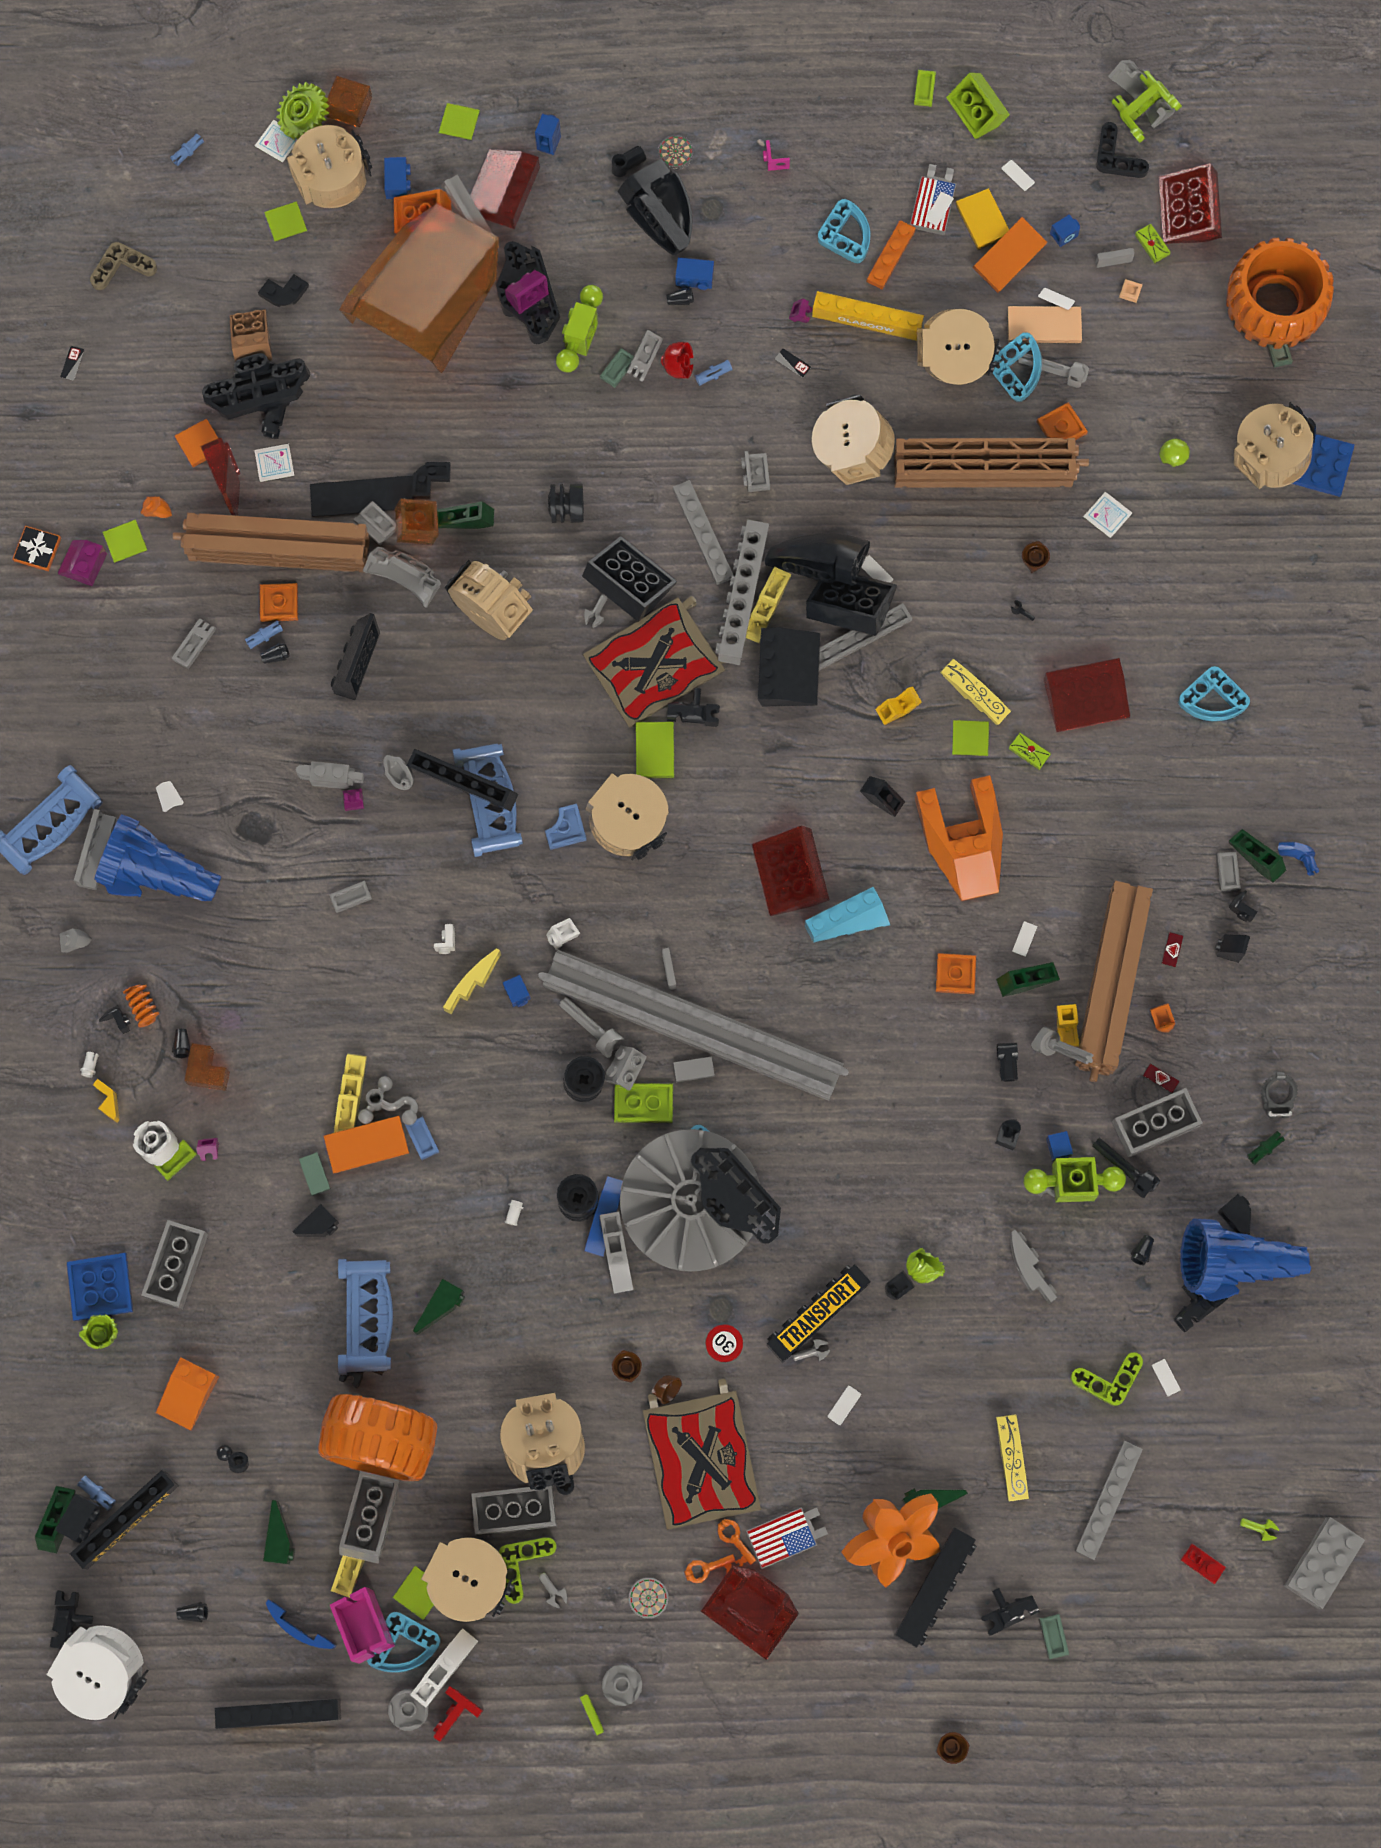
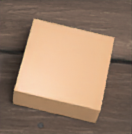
M1125 279L1119 298L1137 303L1143 284Z

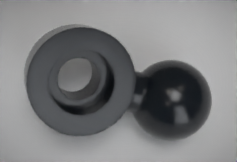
M222 1445L217 1449L216 1455L221 1461L228 1460L229 1469L232 1472L242 1473L247 1470L249 1461L245 1453H233L228 1445Z

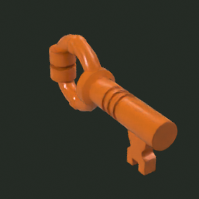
M723 1519L718 1524L719 1538L726 1543L734 1544L740 1550L743 1556L735 1562L736 1564L739 1562V1568L747 1561L752 1565L756 1559L741 1541L738 1523L733 1520ZM729 1525H732L735 1528V1534L727 1538L722 1531Z
M733 1554L708 1564L701 1560H693L688 1564L684 1573L687 1581L702 1583L707 1579L710 1571L721 1566L727 1569V1575H730L729 1572L734 1574L731 1563L736 1561ZM696 1565L702 1566L703 1576L695 1578L691 1568Z

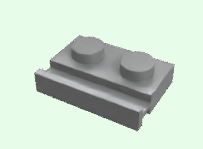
M373 501L359 513L360 515L354 518V522L357 525L366 524L369 536L379 546L399 529L398 524Z

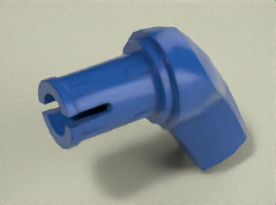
M1279 842L1278 852L1280 856H1290L1302 861L1309 876L1315 875L1313 871L1316 874L1319 872L1314 859L1315 851L1312 847L1297 842Z

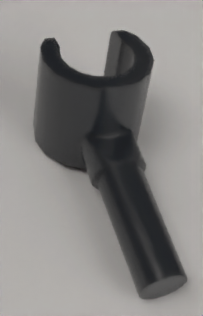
M1014 601V604L1019 608L1015 609L1011 606L1013 614H1022L1032 621L1035 619L1033 615L1022 608L1020 601Z

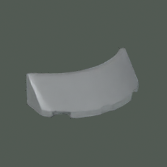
M1131 60L1121 61L1108 76L1112 81L1125 89L1134 99H1137L1148 89L1144 82L1140 80L1141 74L1146 79L1148 78L1144 73L1145 70L1139 69ZM1161 97L1145 113L1154 129L1172 116L1175 109H1172L1165 99Z
M377 547L369 554L363 569L365 573L391 579L406 587L426 608L441 585L440 580L433 577L434 572L423 562L401 551L394 550V552H390L383 547Z

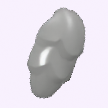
M386 755L383 760L386 777L394 787L401 790L410 789L414 784V775L411 768L406 766L401 757Z

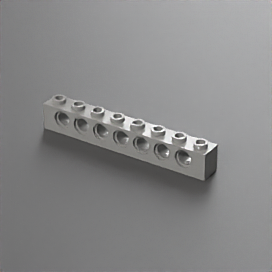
M747 519L746 526H742L740 537L744 538L743 542L738 544L737 553L740 556L739 559H735L733 570H736V575H732L730 586L733 589L732 593L728 592L726 600L729 608L724 609L723 620H726L725 626H721L719 633L722 641L717 643L715 654H719L718 661L735 665H740L769 529L768 523ZM749 540H754V541H756L757 543L752 544V543H749L748 541H749ZM748 556H749V557H752L753 559H752V560H747V559H745V557H748ZM747 573L750 576L744 577L741 574ZM738 590H744L746 593L741 594ZM739 606L742 610H735L734 607ZM736 623V624H738L739 626H738V627H732L730 624ZM733 640L735 644H729L727 641Z

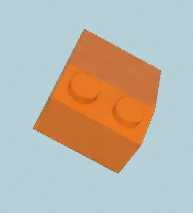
M436 189L394 197V233H439L452 230L451 200L445 191Z
M180 1357L170 1376L156 1413L192 1431L219 1376Z

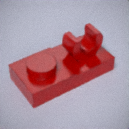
M1194 1544L1189 1546L1180 1560L1212 1584H1216L1226 1568Z

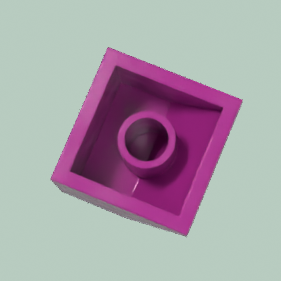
M536 270L526 273L521 280L511 283L505 290L507 300L518 314L549 294L546 276Z
M72 540L58 574L93 586L107 555L104 547L88 540Z

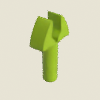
M1244 1518L1240 1522L1241 1526L1260 1532L1262 1535L1261 1541H1270L1277 1538L1270 1536L1265 1531V1529L1269 1528L1279 1531V1528L1270 1519H1267L1266 1524L1263 1525Z

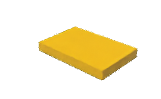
M989 188L956 201L959 213L977 249L998 242L1009 231Z

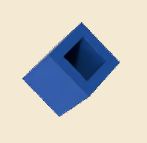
M1069 214L1052 225L1050 235L1062 247L1078 237L1080 231L1079 222Z
M520 975L503 982L513 1007H522L528 1003L530 995Z
M1067 1131L1047 1136L1046 1141L1052 1161H1055L1056 1158H1069L1073 1155Z

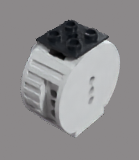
M80 1626L64 1643L46 1675L53 1679L52 1687L54 1693L68 1711L84 1719L101 1720L107 1718L118 1708L119 1710L114 1719L120 1713L123 1715L126 1713L129 1706H132L137 1699L138 1691L147 1682L145 1676L149 1670H146L142 1675V1665L144 1663L142 1654L136 1643L124 1632L110 1626H93L87 1630Z

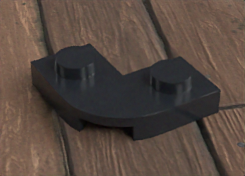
M295 274L292 275L284 287L268 279L259 290L258 295L277 307L292 303L294 305L308 289L309 283Z
M426 462L425 465L414 472L412 478V499H431L432 482H450L451 463Z

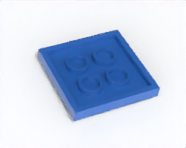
M1315 434L1311 463L1304 475L1292 484L1340 497L1355 445Z
M127 1253L67 1262L73 1321L90 1319L93 1315L107 1314L111 1316L133 1312Z

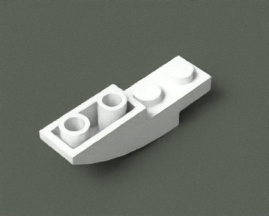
M462 1628L410 1695L427 1708L478 1643V1640Z

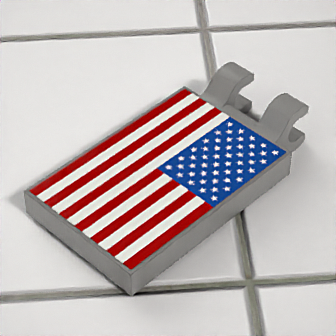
M929 164L927 177L921 176L910 225L917 230L945 235L952 202L938 226L926 221L925 218L941 192L954 197L957 184L952 183L954 169L947 168L945 178L935 176L937 165Z
M801 1507L746 1531L761 1569L817 1546L815 1540L828 1535L825 1527L814 1531L810 1519L820 1516L817 1508L804 1513Z

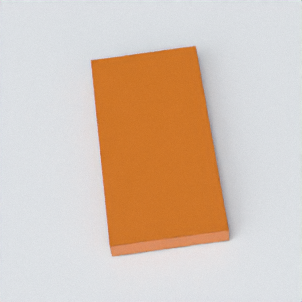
M1021 217L972 268L999 293L1048 242Z
M400 1115L324 1135L333 1174L409 1154Z

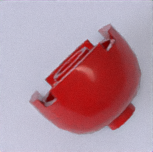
M676 342L667 347L664 355L661 357V364L668 375L677 379L689 378L691 376L694 364L690 365V358H694L690 343Z

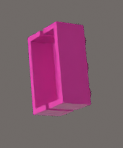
M367 1587L350 1594V1598L344 1597L330 1604L350 1660L358 1664L374 1657V1652L380 1654L395 1646L375 1593Z

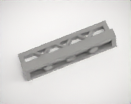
M455 175L445 180L441 185L478 247L481 248L494 240L493 233L459 176Z
M98 809L93 811L74 877V882L79 887L97 890L99 883L94 880L95 874L117 821L116 817L102 814Z

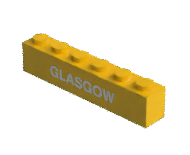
M820 291L816 293L812 317L915 341H917V328H922L924 315Z

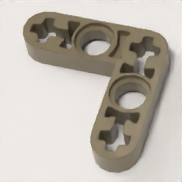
M114 242L109 246L90 277V282L94 289L103 290L107 287L121 264L145 276L155 275L157 265L152 258L122 243ZM120 249L121 253H114V250L118 251ZM131 256L138 257L134 263L128 262V259ZM106 263L113 264L110 270L103 268ZM151 264L152 268L146 270L144 265L149 266ZM96 279H97V280L102 279L103 282H102V283H101V282L96 283L95 280H96Z

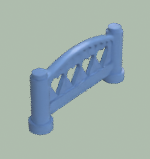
M497 743L460 750V748L452 750L455 766L464 767L466 771L490 781H496L499 785L514 791L507 770L500 759V756L504 755L502 744L498 745ZM488 763H492L494 765L493 771L496 774L494 777H488L478 772ZM470 795L478 833L477 838L471 839L474 857L482 856V853L518 847L520 844H523L521 833L516 832V802L511 812L503 809L501 813L486 809L490 804L489 802ZM502 816L505 818L504 824L507 826V829L501 831L490 827V825L498 817Z
M72 765L65 767L59 773L57 778L62 784L7 835L0 830V853L23 875L31 871V863L43 857L63 843L78 827L90 808L98 809L103 803L101 798L76 774L77 770ZM64 799L80 802V807L74 809L72 814H68ZM50 812L66 815V820L60 822L58 827H54ZM36 825L52 828V833L46 835L44 840H39ZM22 838L38 841V846L32 848L30 853H25Z
M338 1259L339 1279H347V1355H338L339 1375H347V1372L387 1371V1369H391V1357H387L386 1353L392 1333L393 1305L386 1275L390 1274L391 1268L390 1262H386V1260L347 1261V1259ZM373 1279L378 1281L376 1286L378 1292L375 1295L360 1287ZM373 1298L378 1300L376 1305L378 1311L375 1314L368 1312L360 1306ZM373 1317L378 1319L376 1324L378 1331L375 1333L368 1331L360 1325ZM371 1337L378 1338L376 1343L378 1350L376 1352L369 1351L361 1346V1344Z

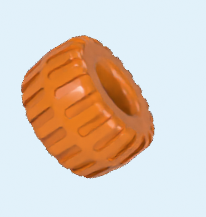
M1272 238L1267 244L1265 241L1259 242L1255 245L1254 249L1250 248L1245 252L1233 269L1229 278L1226 306L1229 308L1228 315L1231 321L1235 320L1234 327L1239 333L1243 331L1245 338L1250 342L1254 339L1259 342V346L1266 347L1269 344L1273 345L1274 349H1281L1286 344H1288V347H1293L1299 341L1304 342L1309 339L1326 319L1334 293L1332 272H1328L1329 265L1327 261L1320 259L1321 254L1316 249L1310 250L1308 248L1309 244L1301 241V244L1293 242V238H1286L1285 241H1280L1279 238ZM1268 284L1284 285L1297 298V309L1290 316L1277 315L1266 311L1256 303L1257 291Z
M339 1394L331 1399L323 1418L318 1453L330 1462L357 1471L402 1481H419L425 1476L434 1453L437 1423L430 1416L402 1405L359 1395Z

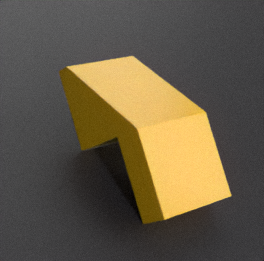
M908 687L899 696L887 699L875 710L883 724L886 725L910 713L922 701L914 687Z
M1076 1004L1057 1006V1033L1060 1036V1041L1074 1047H1079L1077 1031L1079 1021Z
M97 1079L93 1086L107 1096L98 1109L118 1123L120 1119L117 1094Z

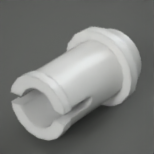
M86 1052L83 1068L80 1069L82 1076L92 1078L96 1074L94 1070L99 1057L98 1054L94 1055L93 1052Z
M511 1200V1203L508 1204L510 1207L505 1223L517 1226L520 1211L524 1208L522 1207V1202Z

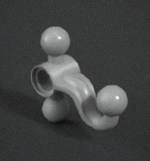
M384 1076L378 1080V1089H372L367 1093V1108L359 1112L358 1119L361 1123L368 1124L373 1120V1111H380L382 1108L388 1111H395L403 1105L409 1104L410 1110L402 1114V1121L406 1125H412L417 1120L418 1104L416 1100L408 1096L402 1097L394 1103L385 1101L383 1094L392 1088L393 1082L389 1077ZM374 1097L380 1098V1101L377 1103H372L371 1099Z

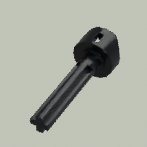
M1100 1137L1094 1142L1092 1147L1116 1167L1122 1169L1125 1175L1135 1182L1132 1190L1140 1197L1145 1198L1149 1192H1153L1159 1185L1160 1179L1150 1170L1142 1174Z

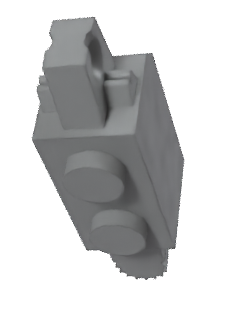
M312 761L311 765H299L295 769L298 778L309 780L312 786L349 789V786H353V783L364 782L363 773L355 772L354 768H350L349 765Z

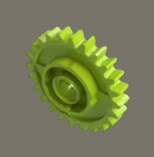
M305 82L304 86L299 83L298 88L293 86L292 92L287 90L288 95L282 96L284 101L279 102L281 108L277 109L280 114L276 118L280 121L277 124L281 126L280 130L293 140H298L308 130L323 126L322 121H327L324 116L329 114L326 111L329 107L326 103L328 98L325 97L326 93L321 88L312 83L309 85Z

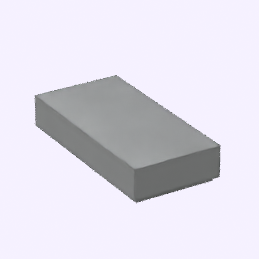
M1128 248L1098 253L1095 261L1096 267L1132 262L1134 249Z
M1237 852L1217 853L1220 891L1240 890Z
M365 881L329 894L336 913L372 900Z
M669 948L662 949V957L668 988L673 990L676 989V981Z
M712 1057L673 1062L676 1083L715 1077Z

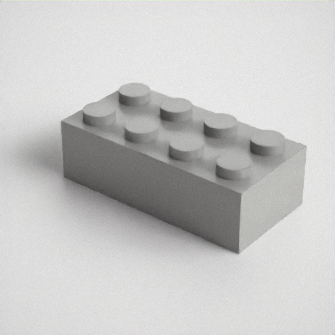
M1186 1088L1116 1117L1112 1121L1128 1158L1197 1129L1203 1124Z
M167 1220L141 1296L183 1310L209 1234L205 1231Z
M360 1471L339 1545V1555L379 1564L399 1490V1480Z
M553 1486L546 1487L543 1490H531L530 1487L471 1494L475 1535L557 1527Z
M1325 1518L1284 1587L1315 1608L1323 1609L1365 1540L1333 1518Z

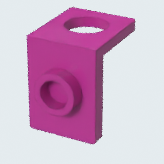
M766 140L763 160L764 162L767 161L768 171L789 169L790 158L772 159L770 140Z

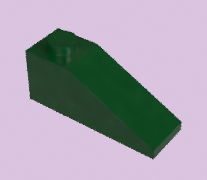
M483 501L436 509V528L481 529L493 527L494 508Z
M1241 829L1229 840V844L1272 883L1287 871L1283 857L1245 830Z
M1054 962L1008 971L996 979L1002 997L1019 994L1060 980Z
M442 1279L414 1327L413 1332L417 1335L454 1311L457 1306L460 1307L465 1299V1296H463L465 1292Z
M60 1486L55 1487L35 1535L38 1550L57 1554L64 1535L55 1531L75 1496L76 1491L74 1489Z
M914 1488L904 1493L905 1498L902 1501L905 1505L914 1498L932 1494L938 1502L939 1509L968 1493L966 1490H919L916 1492Z
M272 1500L263 1561L290 1565V1560H294L295 1548H292L293 1543L279 1501Z

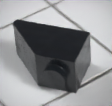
M869 776L860 790L871 803L894 817L905 803L900 795L883 779Z
M1224 934L1216 943L1217 957L1239 963L1246 954L1250 936Z
M1237 1194L1217 1212L1235 1233L1250 1235V1203L1244 1196Z
M320 1204L292 1232L297 1237H326L327 1235H332L338 1229L337 1225L339 1222Z

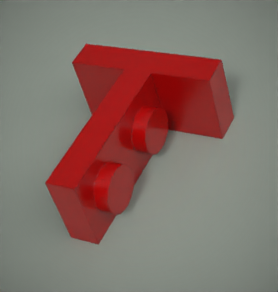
M449 1686L445 1693L454 1699L457 1705L452 1704L446 1712L448 1715L444 1722L440 1721L433 1730L435 1732L433 1737L439 1742L443 1740L464 1709H467L477 1718L484 1711L452 1686Z

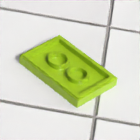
M636 722V775L646 778H674V722Z
M634 1083L631 1090H626L622 1086L615 1084L614 1123H673V1084Z

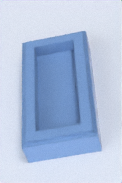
M423 1116L418 1118L414 1124L405 1125L421 1160L439 1153Z

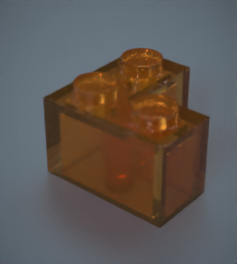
M191 1044L184 1080L188 1085L226 1091L230 1072L225 1067L212 1066L214 1049L211 1046Z

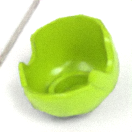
M1177 438L1166 441L1159 452L1162 462L1170 464L1172 467L1183 465L1190 455L1187 443Z

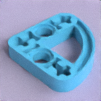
M847 199L839 200L818 232L819 244L853 263H861L865 259L870 245V227L864 213ZM845 206H847V210L845 209L841 216V207L844 208ZM850 215L856 219L861 228L863 236L862 245L839 234ZM833 219L839 220L840 224L838 226H832L830 224V221ZM828 229H829V230H830L829 238H826V239L824 240V239H823V236H826V235H827ZM839 242H844L847 246L844 249H839L836 245ZM860 252V255L854 256V253Z
M1027 332L1020 334L1001 349L999 354L995 355L993 361L997 363L1002 361L999 364V369L994 368L993 375L1016 402H1022L1033 392L1042 371V356L1039 346L1033 336ZM1024 338L1029 339V345L1023 344ZM1017 343L1019 346L1022 345L1020 347L1022 349L1021 352L1019 351L1018 347L1015 346ZM1015 349V357L1008 358L1006 356L1007 351ZM1032 350L1033 370L1029 381L1024 386L1010 369V366L1028 351ZM1002 355L1004 356L1005 360L1008 361L1007 363H1005L1004 360L1001 358ZM1006 374H1010L1013 377L1012 381L1008 384L1003 382V377ZM1014 385L1019 391L1022 390L1020 397L1018 395L1014 396L1016 394L1012 388Z
M1214 666L1204 672L1182 692L1178 703L1184 711L1196 718L1206 721H1224L1244 712L1250 704V698L1219 667ZM1211 673H1212V674L1217 673V674H1218L1217 679H1216V678L1211 679V678H1210ZM1224 679L1220 686H1218L1217 684L1219 683V681L1221 682V680ZM1203 684L1206 687V691L1198 692L1196 685ZM1224 685H1230L1232 687V692L1225 693L1222 687ZM1214 689L1232 708L1224 711H1209L1195 705ZM1235 692H1237L1238 694L1236 695V697L1234 696V698L1231 699ZM1193 693L1194 696L1192 697L1190 703H1184V699L1189 698ZM1243 699L1245 701L1243 704H1237L1238 700Z
M393 1612L389 1614L385 1622L391 1628L393 1625L391 1618H396L397 1615L400 1617L399 1621L401 1624L396 1625L393 1629L397 1631L396 1635L389 1631L394 1644L399 1635H402L426 1650L409 1662L389 1664L385 1663L392 1650L390 1648L386 1653H380L379 1658H381V1662L374 1664L372 1663L373 1658L368 1659L367 1662L371 1667L385 1672L412 1670L433 1656L441 1643L439 1634L402 1613ZM412 1625H416L419 1628V1634L416 1637H411L408 1634V1629ZM423 1630L427 1631L424 1635L428 1637L435 1636L436 1645L432 1644L429 1647L428 1641L423 1638L422 1642L418 1641L423 1634Z

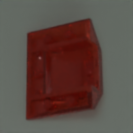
M732 1565L701 1610L703 1614L765 1660L768 1659L799 1615L792 1600L785 1591L755 1569Z

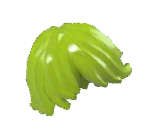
M923 1248L912 1252L907 1258L906 1268L908 1274L918 1283L932 1282L945 1273V1266L942 1265L943 1262L939 1261V1257L935 1258L931 1253H925Z
M107 1314L93 1315L87 1321V1324L83 1326L79 1336L89 1347L103 1349L114 1343V1340L117 1338V1324L114 1322L115 1319H111Z

